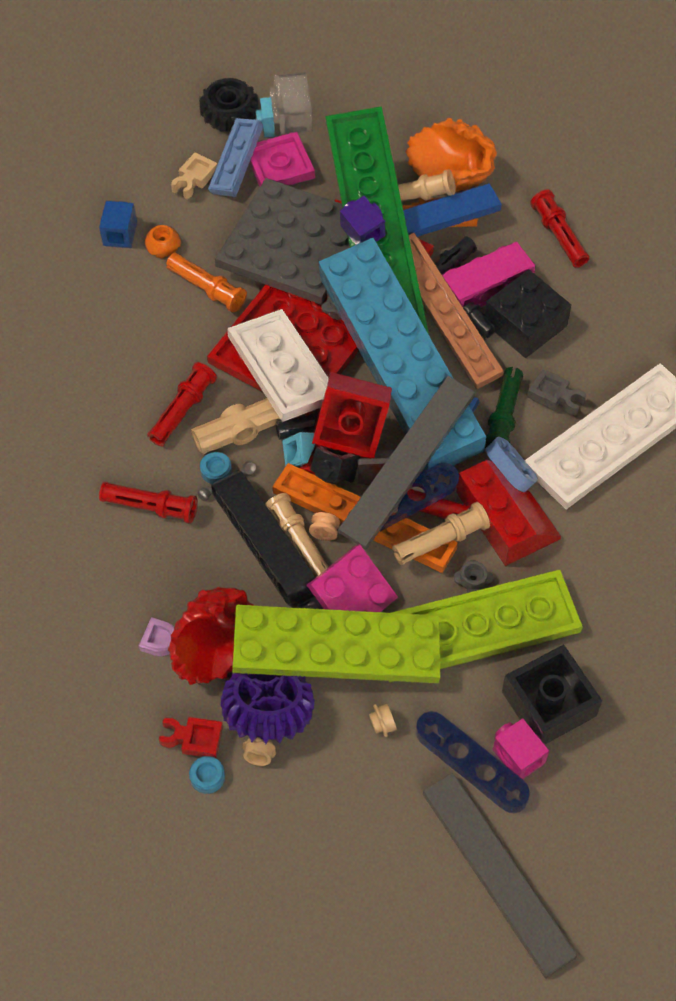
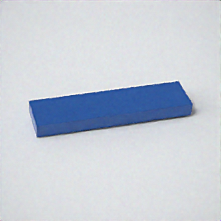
M489 183L403 211L408 235L415 233L418 237L501 211L502 204Z

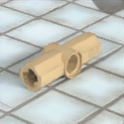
M266 398L246 407L243 404L232 405L223 411L220 418L191 429L199 452L204 455L233 442L236 445L247 444L256 438L259 431L274 426L276 421H281V419Z

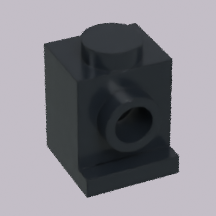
M319 446L315 450L310 471L327 483L337 484L344 480L351 483L354 482L358 469V460L361 456Z

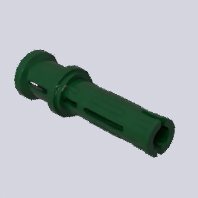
M508 367L504 370L496 410L488 418L489 431L486 435L485 449L497 437H502L511 444L509 440L510 432L514 430L516 425L513 413L523 378V372L519 368H516L513 378L511 376L513 367Z

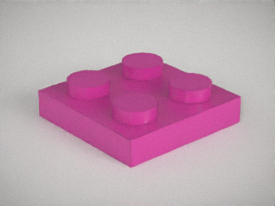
M297 132L257 142L249 163L259 187L265 178L286 185L315 179V170Z
M360 544L350 549L307 584V587L321 606L328 610L381 612L398 598Z

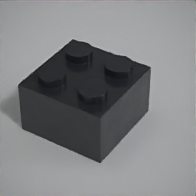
M528 269L486 301L485 316L497 326L495 333L526 359L568 326L572 304Z
M564 644L506 674L504 678L503 695L519 719L523 718L544 745L595 718L602 703L601 697Z

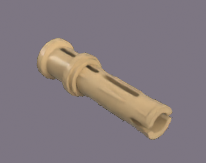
M450 169L444 170L443 174L433 176L424 174L417 181L398 185L401 202L416 198L428 201L437 195H454L456 191L454 176Z
M278 494L269 499L265 505L316 578L329 566L303 527L304 518L302 515L297 514L290 504L291 498L289 494Z
M475 502L471 505L470 509L458 515L454 513L448 515L444 523L392 546V550L398 563L403 565L452 540L461 542L466 539V535L480 528L482 530L490 528V521L483 506L479 502Z

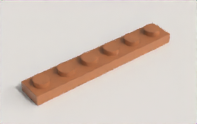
M410 234L409 240L423 306L478 390L502 377L503 369L416 234Z

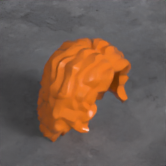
M447 118L438 124L434 122L430 128L423 127L421 132L410 136L407 142L409 148L406 149V155L409 158L407 164L412 166L413 171L420 177L424 174L428 176L443 174L444 170L450 169L455 180V193L470 190L473 186H479L495 169L494 159L497 152L494 142L484 135L477 125L469 126L462 122V119H458L455 122L452 118Z

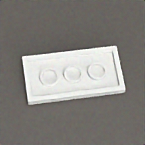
M283 309L228 328L230 341L282 422L321 408L328 377Z

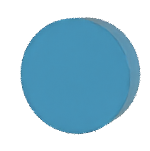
M212 452L205 455L200 462L202 478L212 484L230 475L232 467L229 457L221 452Z
M204 756L193 762L189 770V777L195 790L203 794H210L222 787L225 781V772L222 763L218 759Z

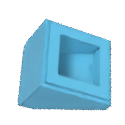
M299 432L282 441L285 467L288 463L296 467L308 463L315 445L312 444L314 433Z

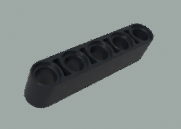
M237 470L212 483L211 490L218 504L284 601L289 606H292L312 595L313 593L307 587V584L315 579V576L242 471Z

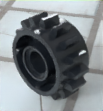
M223 78L211 83L207 89L203 90V96L199 97L200 115L204 116L205 123H210L214 129L224 132H231L236 118L255 120L256 110H259L258 95L254 93L253 87H249L244 81L235 78Z

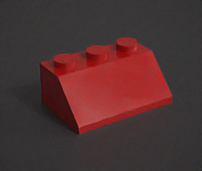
M485 460L458 473L456 493L464 505H469L470 508L475 502H479L483 506L490 521V528L486 530L481 529V531L505 566L561 539V535L529 489L526 492L517 490L492 461Z

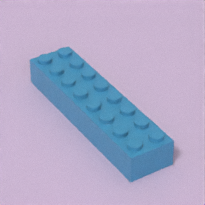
M371 238L319 261L320 278L377 384L392 388L389 406L406 435L447 376L453 377L374 238ZM469 405L425 466L424 470L428 478L485 451L486 435Z

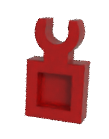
M188 717L187 725L183 726L176 719H163L164 728L173 729L174 734L169 737L159 736L161 746L172 748L182 744V754L199 757L211 756L217 759L223 722Z

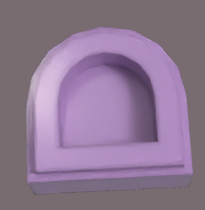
M151 617L139 644L140 651L155 656L169 655L168 647L171 641L170 635L174 631L173 625Z

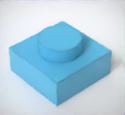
M271 97L260 98L261 110H256L257 120H260L264 126V138L275 137Z

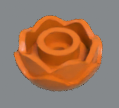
M158 225L147 233L145 245L151 255L157 258H164L177 252L181 245V239L178 232L172 227Z

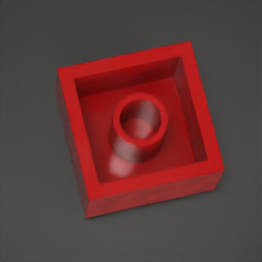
M330 372L312 444L374 459L390 405L392 388Z

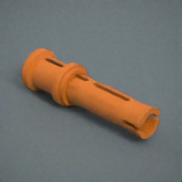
M172 253L167 259L166 268L204 290L210 300H218L226 305L227 310L232 313L237 312L243 306L247 292L242 287H234L228 283L225 277L214 276L178 253Z

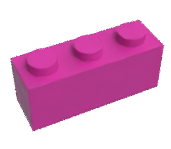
M514 242L508 246H501L496 251L483 257H477L461 267L452 268L442 276L462 307L470 302L483 307L488 299L528 269L534 273L536 265L518 242Z

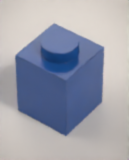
M106 201L99 225L103 246L131 248L137 226L134 203Z

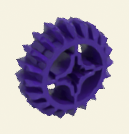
M232 673L231 679L225 681L221 695L222 716L229 725V730H236L239 738L248 735L251 743L259 737L264 741L265 745L269 740L273 739L280 744L283 737L293 740L296 732L303 733L306 725L310 724L315 703L311 684L307 683L304 676Z

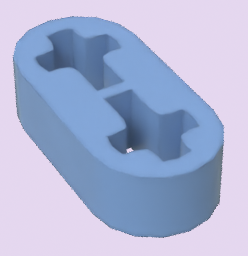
M497 437L486 448L489 458L517 490L526 492L537 482V476L507 440Z

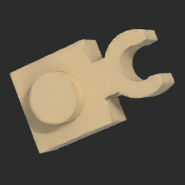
M194 152L179 169V177L172 181V192L176 193L180 188H184V198L189 199L194 193L193 188L195 186L203 189L212 179L218 163Z

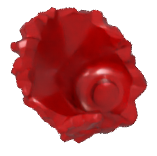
M216 587L212 590H201L197 598L187 603V610L183 612L181 619L175 623L174 631L170 635V646L168 647L170 660H173L171 668L179 675V679L187 680L189 685L203 682L209 683L214 679H225L233 671L236 605H254L248 601L244 590H238L234 587Z

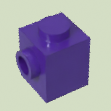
M365 196L356 201H349L340 210L341 227L355 245L374 238L377 242L385 237L383 214L377 204H371Z

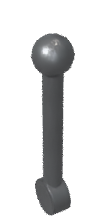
M247 461L243 464L240 471L243 474L251 475L255 473L256 465L251 461ZM211 486L198 490V497L201 500L209 498L212 493Z

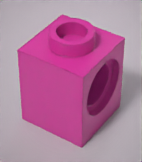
M523 718L514 725L512 722L506 723L495 733L496 737L492 750L517 782H520L546 763L549 754L548 748Z

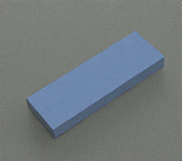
M236 118L208 187L211 194L236 197L264 127L260 120Z

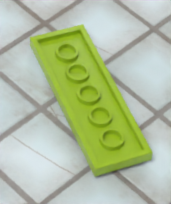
M560 569L391 612L439 615L440 669L581 633L583 628Z
M236 605L232 673L439 683V615Z

